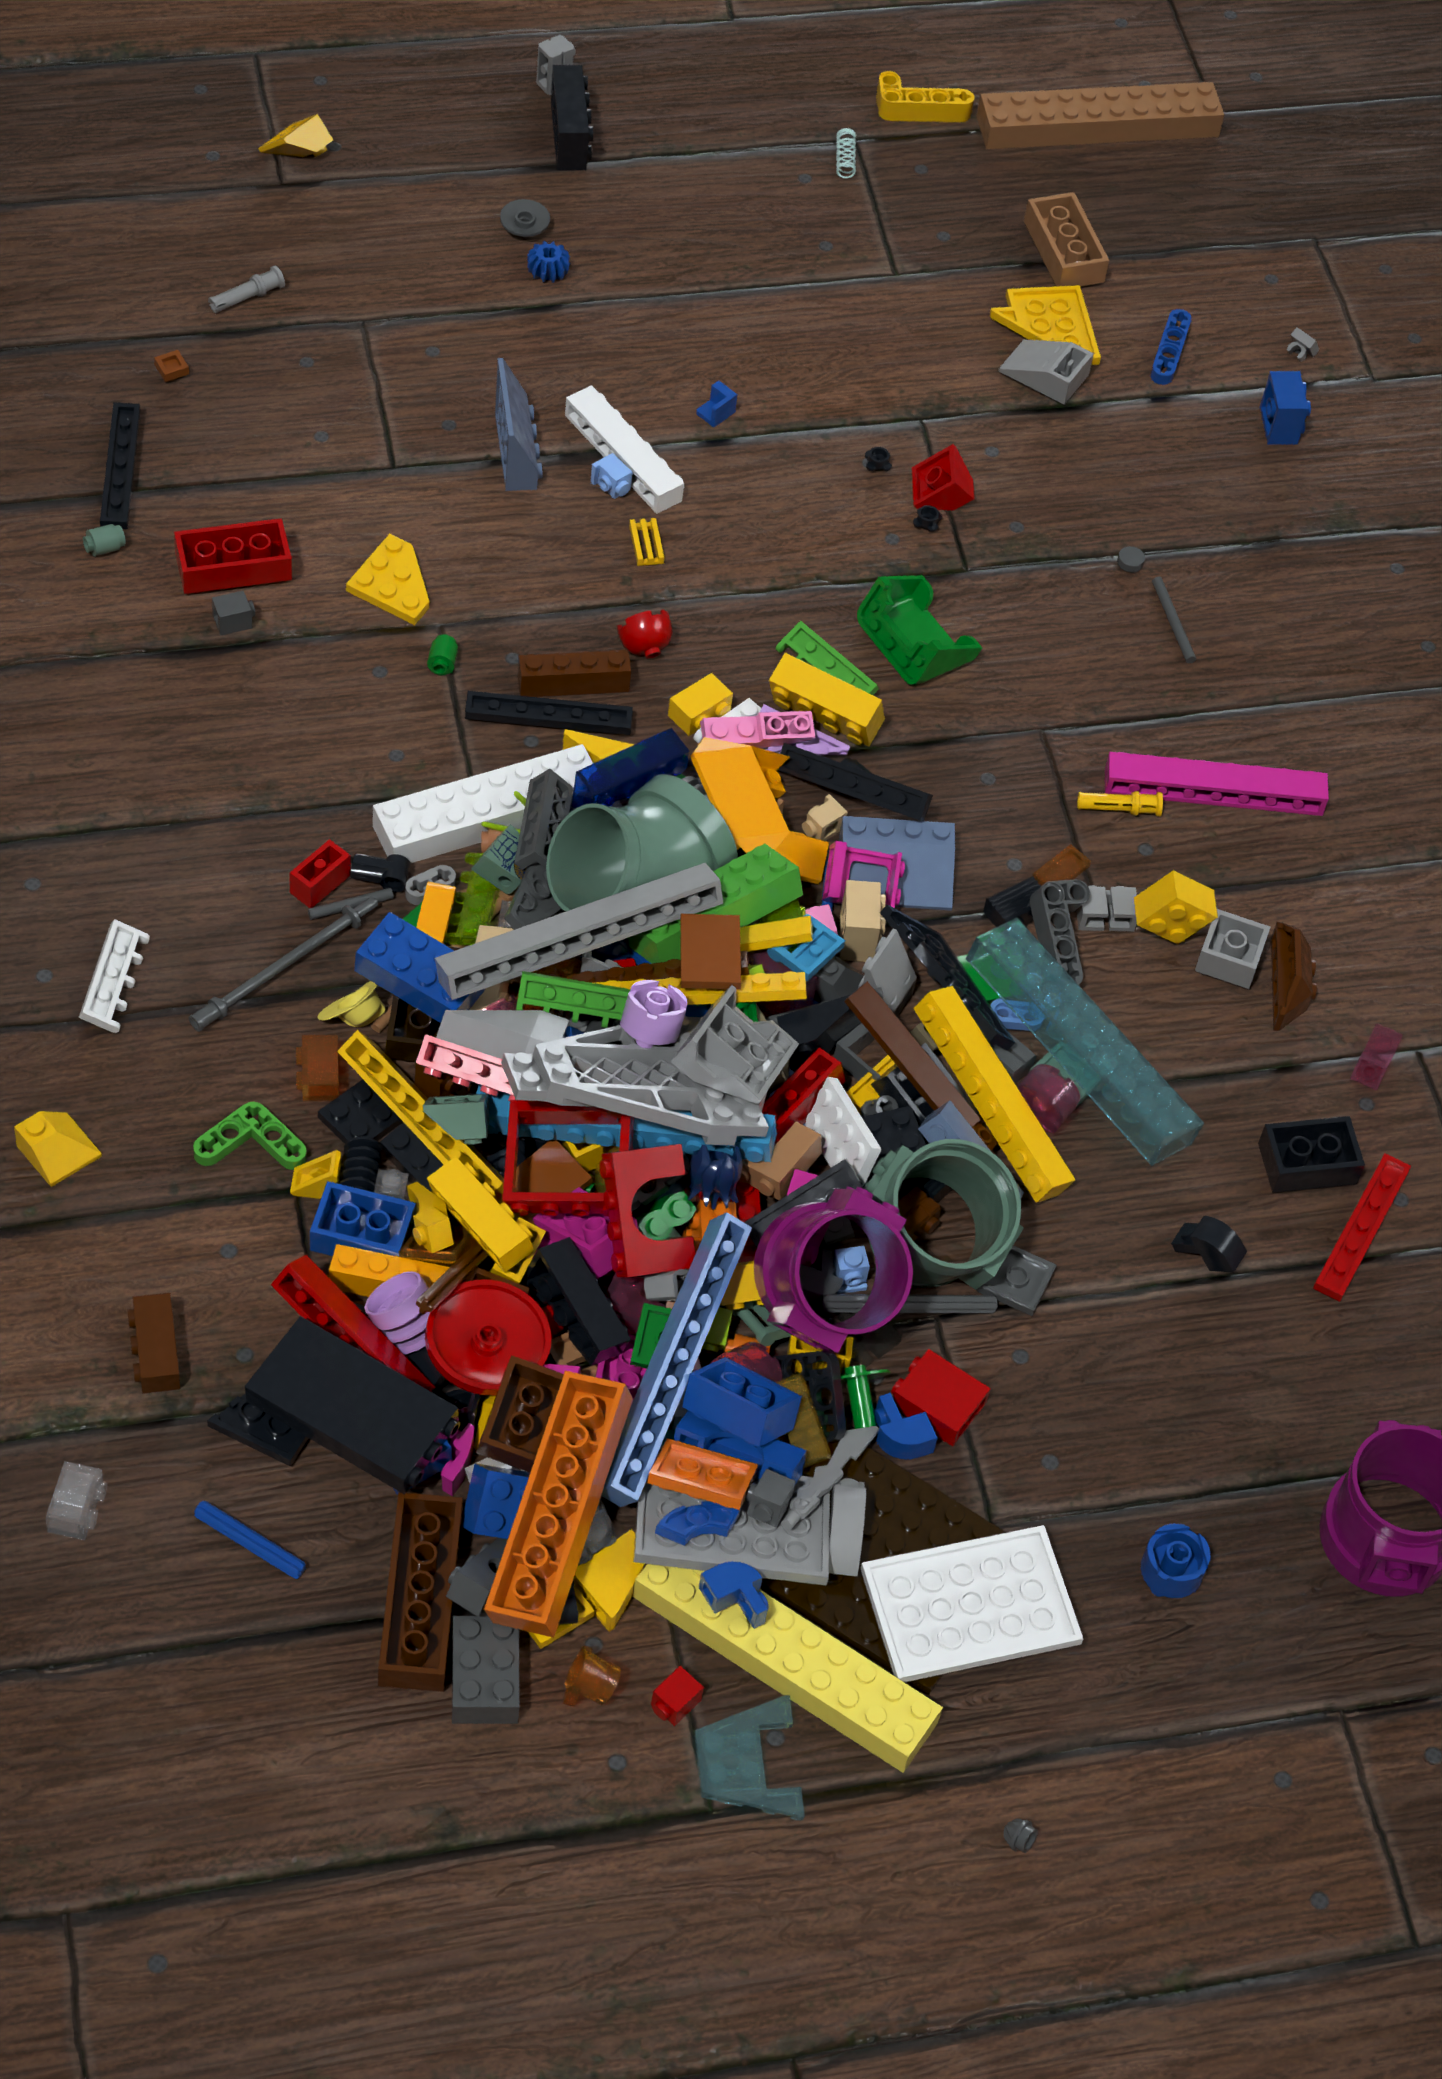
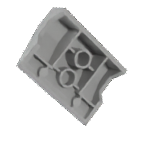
M731 985L709 1008L671 1062L693 1082L758 1104L799 1043L773 1020L753 1022L736 1007V988Z

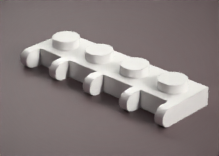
M114 919L112 921L79 1015L80 1019L110 1032H119L120 1024L111 1019L115 1009L121 1012L126 1011L128 1004L124 1000L119 999L122 986L127 988L134 987L135 979L126 974L130 963L135 965L142 963L143 956L134 952L137 942L148 944L150 936L147 933Z

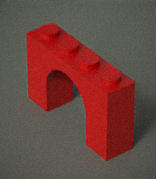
M682 1144L601 1154L602 1160L600 1161L599 1169L601 1177L605 1179L606 1191L603 1195L605 1208L609 1211L610 1222L607 1225V1233L613 1244L614 1253L611 1255V1265L614 1272H616V1276L634 1277L689 1269L695 1256L693 1236L652 1240L644 1236L637 1229L631 1213L633 1197L644 1183L657 1178L685 1175Z

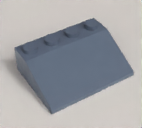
M498 358L495 419L505 490H537L538 479H542V463H537V459L540 457L539 443H534V440L537 439L536 424H531V421L534 420L533 405H528L527 393L505 360Z
M853 816L842 817L839 841L846 842L847 847L892 855L902 852L901 861L905 862V869L902 878L898 880L897 889H901V897L898 906L895 905V907L952 911L955 823ZM857 861L851 863L849 880L881 882V894H885L888 876L886 867Z

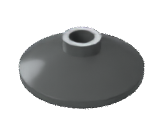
M519 199L509 202L502 208L500 222L508 232L517 236L530 237L541 234L548 228L550 214L546 207L536 201Z

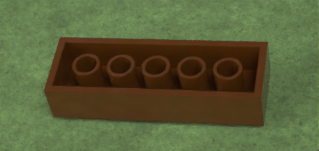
M398 1492L378 1668V1686L444 1692L453 1601L447 1598L446 1595L451 1586L448 1583V1579L457 1566L463 1502L461 1497L406 1493L404 1495Z

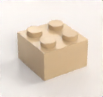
M846 880L840 912V937L845 940V945L839 953L840 959L866 962L869 956L872 958L875 956L876 947L885 933L886 923L885 918L880 914L886 902V895L881 894V882Z

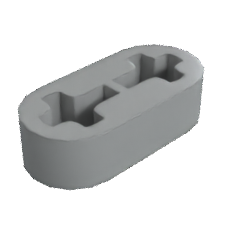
M439 865L410 878L406 882L405 887L407 901L411 904L419 905L423 901L428 881L455 886L456 873L454 869L447 865Z

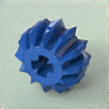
M543 241L542 245L534 244L533 249L529 250L527 257L528 272L533 274L534 279L541 278L542 282L550 280L554 283L555 279L563 280V276L568 274L570 266L569 252L564 250L563 245L556 246L554 241L551 244H547L545 241Z

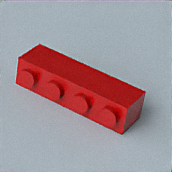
M820 1047L764 1103L762 1113L775 1115L777 1136L775 1144L779 1142L795 1122L802 1125L806 1122L807 1115L811 1112L818 1092L823 1087L827 1077L838 1078L841 1085L845 1082L842 1063Z

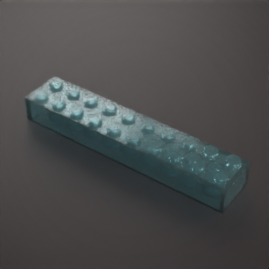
M1018 918L976 937L966 960L1059 1064L1062 1065L1068 1074L1075 1079L1077 1084L1086 1091V1094L1151 1166L1193 1143L1204 1122Z

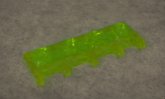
M469 852L465 855V862L474 866L484 853ZM472 870L463 871L460 876V880L463 883H468L466 892L456 893L455 902L463 904L461 913H453L450 916V923L458 925L456 933L449 932L446 934L445 942L448 944L473 945L476 942L479 926H490L499 889Z

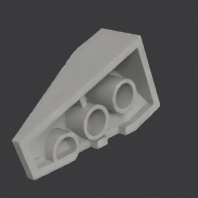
M445 1010L436 1038L502 1059L504 1053L523 1052L533 1054L536 1044L564 1038L569 1019L542 1010Z

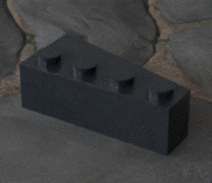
M570 1237L538 1249L522 1280L527 1286L533 1284L538 1291L536 1298L542 1305L548 1303L553 1308L554 1321L558 1326H566L568 1328L570 1341L585 1360L592 1366L622 1354L631 1340L628 1329L620 1322L614 1312L612 1302L609 1298L605 1297L598 1285L597 1277L593 1272H590L584 1262L581 1250L574 1245Z

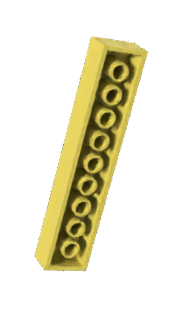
M647 1564L637 1576L633 1590V1597L902 1773L905 1772L939 1722L943 1709L942 1706L762 1590L760 1591L766 1597L769 1609L765 1624L753 1629L738 1603L716 1614L713 1612L698 1588L701 1573L704 1572L702 1570Z

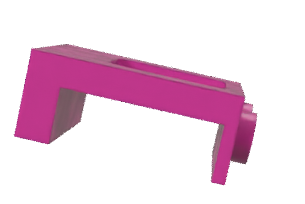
M835 841L830 845L822 901L842 904L846 880H849L851 863L857 861L887 868L885 906L889 905L895 908V905L898 906L901 897V889H897L898 880L902 878L905 869V862L901 861L902 852L892 855L847 847L846 842Z

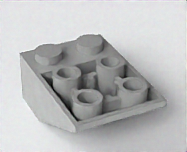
M1023 339L1002 364L998 372L1065 405L1088 377L1094 353L1072 342Z
M893 928L887 938L883 936L880 939L875 950L877 952L873 958L869 956L862 968V972L865 975L859 987L867 981L874 989L881 987L884 995L883 1001L898 1017L913 995L917 977L899 933Z

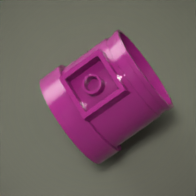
M847 1186L846 1189H834L828 1202L800 1204L779 1215L762 1235L754 1259L756 1289L762 1303L770 1313L767 1322L818 1350L838 1353L848 1334L871 1332L892 1320L906 1302L913 1278L911 1254L904 1238L900 1234L907 1219L898 1215L900 1210L887 1202L880 1204L872 1200L874 1195L861 1187L854 1189ZM843 1216L856 1223L868 1236L875 1255L876 1275L871 1294L861 1310L848 1320L832 1325L820 1318L806 1301L800 1283V1262L804 1248L811 1236L825 1223Z
M1379 1420L1373 1434L1357 1450L1347 1473L1332 1488L1320 1517V1538L1323 1549L1332 1565L1343 1577L1357 1587L1374 1594L1392 1597L1407 1596L1415 1593L1422 1594L1425 1589L1432 1586L1442 1576V1529L1416 1532L1390 1524L1377 1515L1367 1504L1358 1483L1368 1480H1387L1405 1485L1429 1501L1442 1519L1441 1430L1431 1429L1425 1425H1405L1394 1420Z

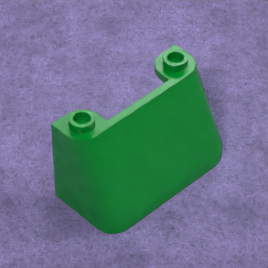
M923 575L879 576L857 611V619L862 629L905 682L912 685L924 683L972 662L978 656L982 646L974 637L964 635L959 637L954 643L927 610L933 600V589Z

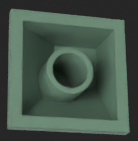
M489 1094L429 1097L423 1104V1112L455 1140H464V1144L482 1143V1138H487L489 1135Z

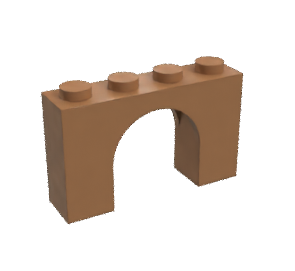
M795 1122L779 1142L774 1145L771 1162H751L742 1159L743 1166L739 1182L747 1183L757 1188L765 1196H772L777 1200H781L787 1195L794 1170L798 1169L806 1172L822 1154L821 1134Z

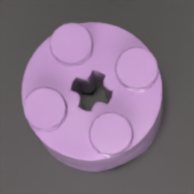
M642 980L631 986L620 1026L627 1034L636 1039V1043L639 1046L652 1048L654 1045H666L678 1041L686 1013L687 998L676 987L668 985V988L658 986L659 981Z

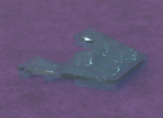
M784 1695L695 1730L694 1737L701 1797L743 1807V1805L762 1809V1812L773 1815L775 1812L789 1815L791 1819L798 1821L804 1819L801 1787L766 1788L760 1730L792 1728L793 1719L790 1695Z

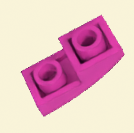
M470 1423L462 1432L458 1430L449 1444L452 1446V1460H449L441 1471L442 1490L452 1497L466 1476L465 1468L470 1466L472 1461L474 1425Z

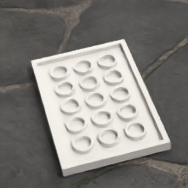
M1044 1525L862 1562L860 1569L893 1674L903 1682L1082 1644L1083 1636Z

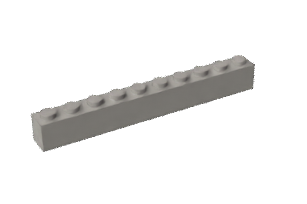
M702 863L435 958L439 983L449 997L454 1000L522 975V971L533 972L679 920L681 914H695L723 904L721 881L706 863Z

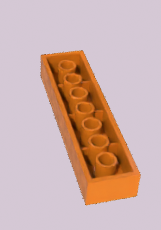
M565 1371L484 1608L492 1623L554 1638L633 1400L626 1384Z

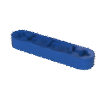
M1175 309L1169 314L1153 363L1151 379L1160 385H1167L1172 382L1189 331L1191 315L1183 309ZM1177 321H1181L1180 327L1175 326ZM1168 336H1176L1180 340L1173 341L1170 340ZM1163 353H1171L1174 357L1167 358ZM1162 366L1167 368L1165 373H1161Z

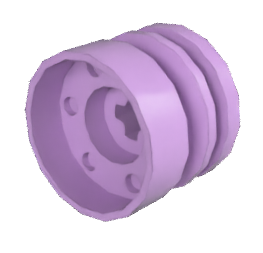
M415 1271L403 1272L383 1282L368 1297L364 1306L373 1324L403 1354L412 1353L426 1346L425 1329L430 1312L420 1313V1308L416 1305V1301L429 1287L421 1275Z

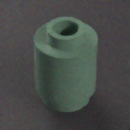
M109 524L87 530L86 536L83 537V545L86 552H91L94 557L118 551L120 547L126 544L125 535L120 525L114 526Z

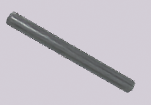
M825 1294L821 1299L822 1311L858 1313L865 1305L870 1294ZM908 1295L906 1302L898 1313H994L998 1303L994 1295Z

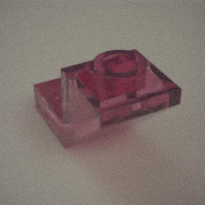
M1376 1023L1350 1079L1377 1090L1404 1034Z

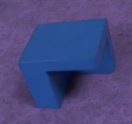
M718 380L711 387L710 400L700 406L696 414L712 427H716L735 413L737 394Z

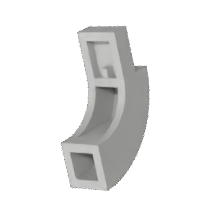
M845 1478L839 1480L831 1489L829 1573L858 1576L866 1506L864 1482Z

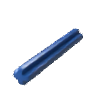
M201 1501L194 1512L197 1519L292 1578L298 1579L304 1573L306 1568L304 1561L207 1501Z

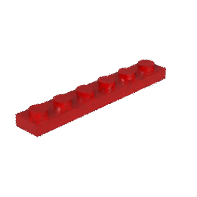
M1384 1153L1317 1278L1313 1289L1339 1302L1342 1300L1405 1181L1411 1165Z

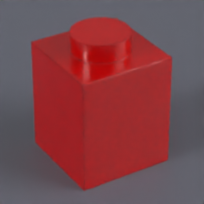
M679 1666L653 1691L652 1709L660 1719L668 1720L675 1726L701 1702L704 1686L684 1668Z

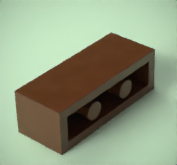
M170 1293L134 1296V1309H127L129 1328H136V1336H130L132 1355H138L139 1363L133 1364L135 1382H141L142 1394L180 1390Z

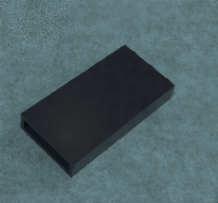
M302 1316L296 1320L244 1386L248 1403L404 1495L411 1486L416 1487L424 1475V1468L429 1462L433 1463L436 1461L442 1451V1444L447 1438H453L460 1427L458 1407Z

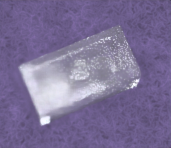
M64 1461L46 1514L47 1532L85 1540L88 1530H94L98 1518V1511L95 1509L98 1501L103 1502L107 1491V1483L103 1482L102 1469Z

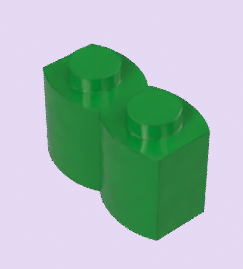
M681 1191L659 1198L651 1206L649 1212L642 1213L636 1216L635 1219H637L639 1231L644 1236L652 1240L666 1239L670 1235L673 1227L680 1226L690 1220L696 1211V1207L691 1200H687V1194Z

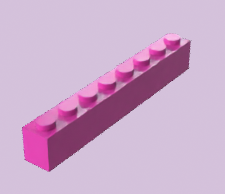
M1109 752L1105 766V793L1130 795L1134 791H1139L1140 794H1157V792H1162L1163 800L1317 816H1323L1329 799L1327 773L1180 759L1177 757H1159L1124 752Z

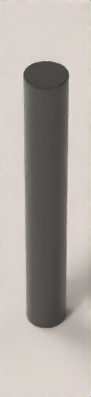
M387 888L309 908L308 915L310 920L340 913L345 905L355 908L371 896L378 903L393 899L394 896L392 889Z

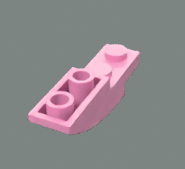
M812 711L758 713L757 716L703 718L700 721L702 739L707 737L757 748L780 746L784 743H798L815 738Z

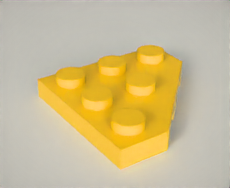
M390 533L346 583L347 592L413 625H416L429 609V598L413 545Z

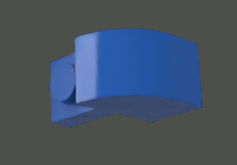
M891 1393L879 1396L877 1407L874 1410L875 1421L879 1426L876 1438L879 1447L892 1457L906 1460L934 1453L937 1436L926 1412L902 1419Z
M732 1561L721 1563L701 1573L698 1588L715 1614L738 1603L753 1629L765 1624L769 1605L766 1597L760 1591L763 1577L756 1569L748 1564Z

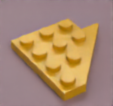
M1080 285L1007 289L1006 300L1008 307L991 308V319L1028 340L1072 342L1094 353L1091 365H1099L1101 356Z

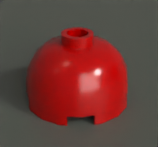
M663 609L657 615H652L651 610L637 613L625 619V626L617 625V632L623 647L634 655L645 656L646 659L661 655V650L669 644L672 638L670 616L668 611Z

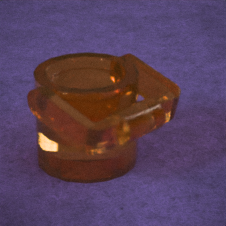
M582 1646L567 1673L565 1681L566 1690L562 1703L574 1707L581 1695L600 1705L605 1704L617 1687L621 1668L593 1654L591 1647Z

